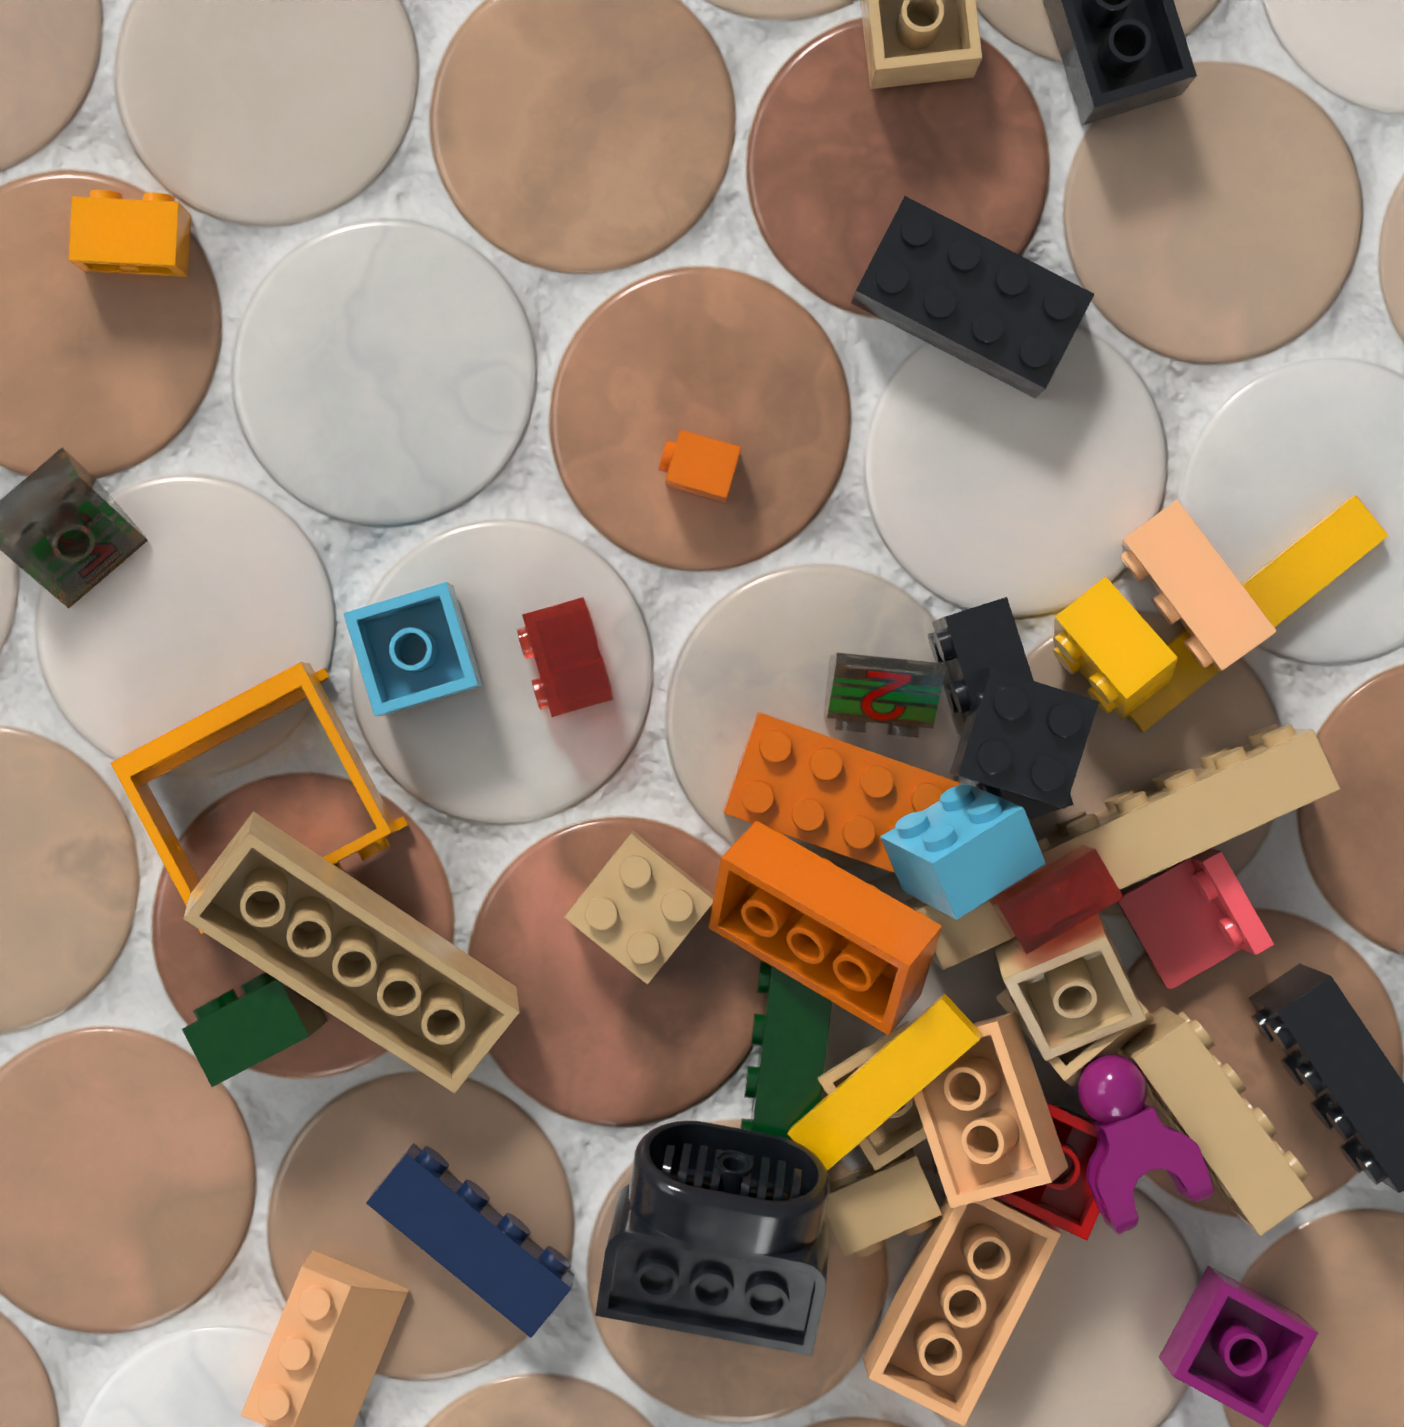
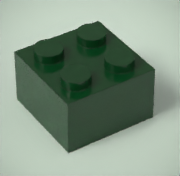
M264 972L241 985L244 995L238 997L233 988L193 1010L192 1012L197 1020L184 1027L182 1031L211 1087H214L310 1037L328 1022L321 1007Z

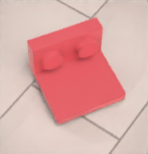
M1210 848L1177 863L1117 898L1120 909L1162 983L1168 989L1179 986L1240 950L1257 955L1274 945L1222 851Z

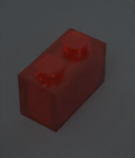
M584 597L522 615L525 627L517 629V634L525 659L534 657L540 677L531 681L540 710L549 708L551 717H558L615 700L587 601Z
M1082 845L991 898L989 902L1016 948L1027 955L1124 897L1096 849Z

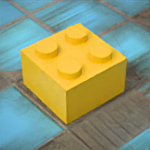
M1106 576L1055 616L1053 638L1054 643L1057 645L1053 650L1055 657L1070 674L1073 675L1079 671L1092 685L1087 690L1088 694L1093 700L1099 701L1098 707L1105 714L1114 711L1121 720H1124L1171 682L1178 657Z

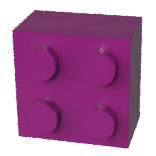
M1208 1265L1161 1351L1159 1359L1174 1378L1257 1423L1268 1427L1318 1332L1299 1314Z

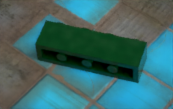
M760 961L757 993L766 994L764 1015L754 1013L751 1045L760 1046L757 1067H747L744 1098H752L753 1105L751 1119L741 1118L740 1128L774 1134L793 1140L787 1134L790 1128L813 1109L821 1099L822 1085L818 1077L824 1074L832 1001L770 964Z

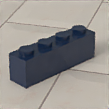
M413 1143L373 1191L366 1204L527 1336L532 1338L572 1289L574 1274L569 1271L572 1267L571 1263L553 1247L547 1246L544 1250L528 1237L531 1234L529 1228L516 1216L506 1213L503 1217L487 1204L490 1198L477 1184L468 1179L462 1183L448 1172L449 1164L438 1152L428 1146L421 1150Z

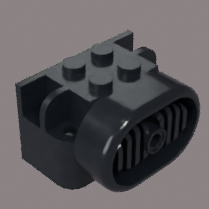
M677 1121L654 1128L638 1143L634 1154L630 1184L620 1191L616 1201L605 1249L595 1316L812 1356L826 1293L830 1229L824 1221L831 1186L826 1167L812 1151L803 1145L774 1134L701 1121Z

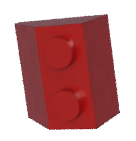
M1046 1101L1068 1168L1051 1183L995 1198L1087 1241L1100 1213L1086 1179L1088 1162L1096 1149L1098 1139L1092 1124L1094 1121Z

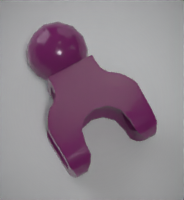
M1117 1055L1102 1056L1088 1064L1080 1076L1078 1093L1083 1108L1088 1115L1096 1120L1092 1124L1098 1139L1096 1149L1088 1162L1086 1179L1106 1224L1118 1235L1133 1229L1137 1225L1139 1217L1135 1207L1133 1191L1138 1179L1149 1170L1165 1169L1172 1178L1177 1190L1185 1197L1192 1199L1193 1202H1199L1211 1197L1214 1189L1198 1144L1181 1132L1162 1125L1155 1109L1145 1104L1147 1098L1146 1080L1139 1067L1126 1057Z

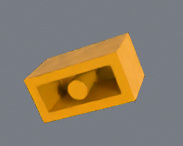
M91 190L90 197L72 196L69 261L84 272L188 277L191 214L179 202H175L174 196L164 193H144L143 200L123 199L121 193L110 190Z

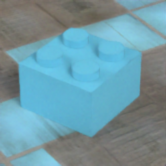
M444 582L343 613L374 716H387L484 686L454 586L450 583Z
M970 784L958 785L946 790L940 796L938 802L921 812L905 815L897 821L895 828L880 836L902 890L955 920H958L1046 864L1024 807Z

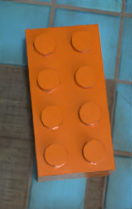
M757 712L722 811L724 814L750 823H754L757 820L784 835L895 873L880 836L895 828L897 821L905 815L925 810L938 802L940 796L946 790L961 783Z
M756 820L721 857L708 928L885 1034L890 1035L922 994L942 925L885 894L877 887L834 865L830 860L822 858L792 841L784 834Z

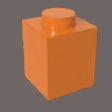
M680 429L676 442L666 441L658 470L667 473L665 479L667 487L726 504L741 447Z

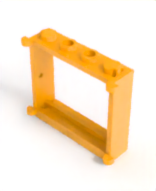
M299 662L110 763L186 906L189 895L200 881L148 783L307 698L377 828L323 858L344 871L340 861L357 852L363 861L391 846L386 837L409 825L404 816L395 821L393 820L321 683L330 678L326 668L314 672L310 663Z

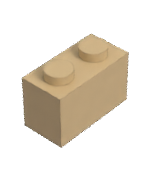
M913 1148L876 1171L871 1163L830 1180L831 1188L825 1214L844 1257L855 1253L856 1257L870 1255L884 1247L885 1239L901 1232L905 1236L921 1233L933 1225V1218L942 1215Z

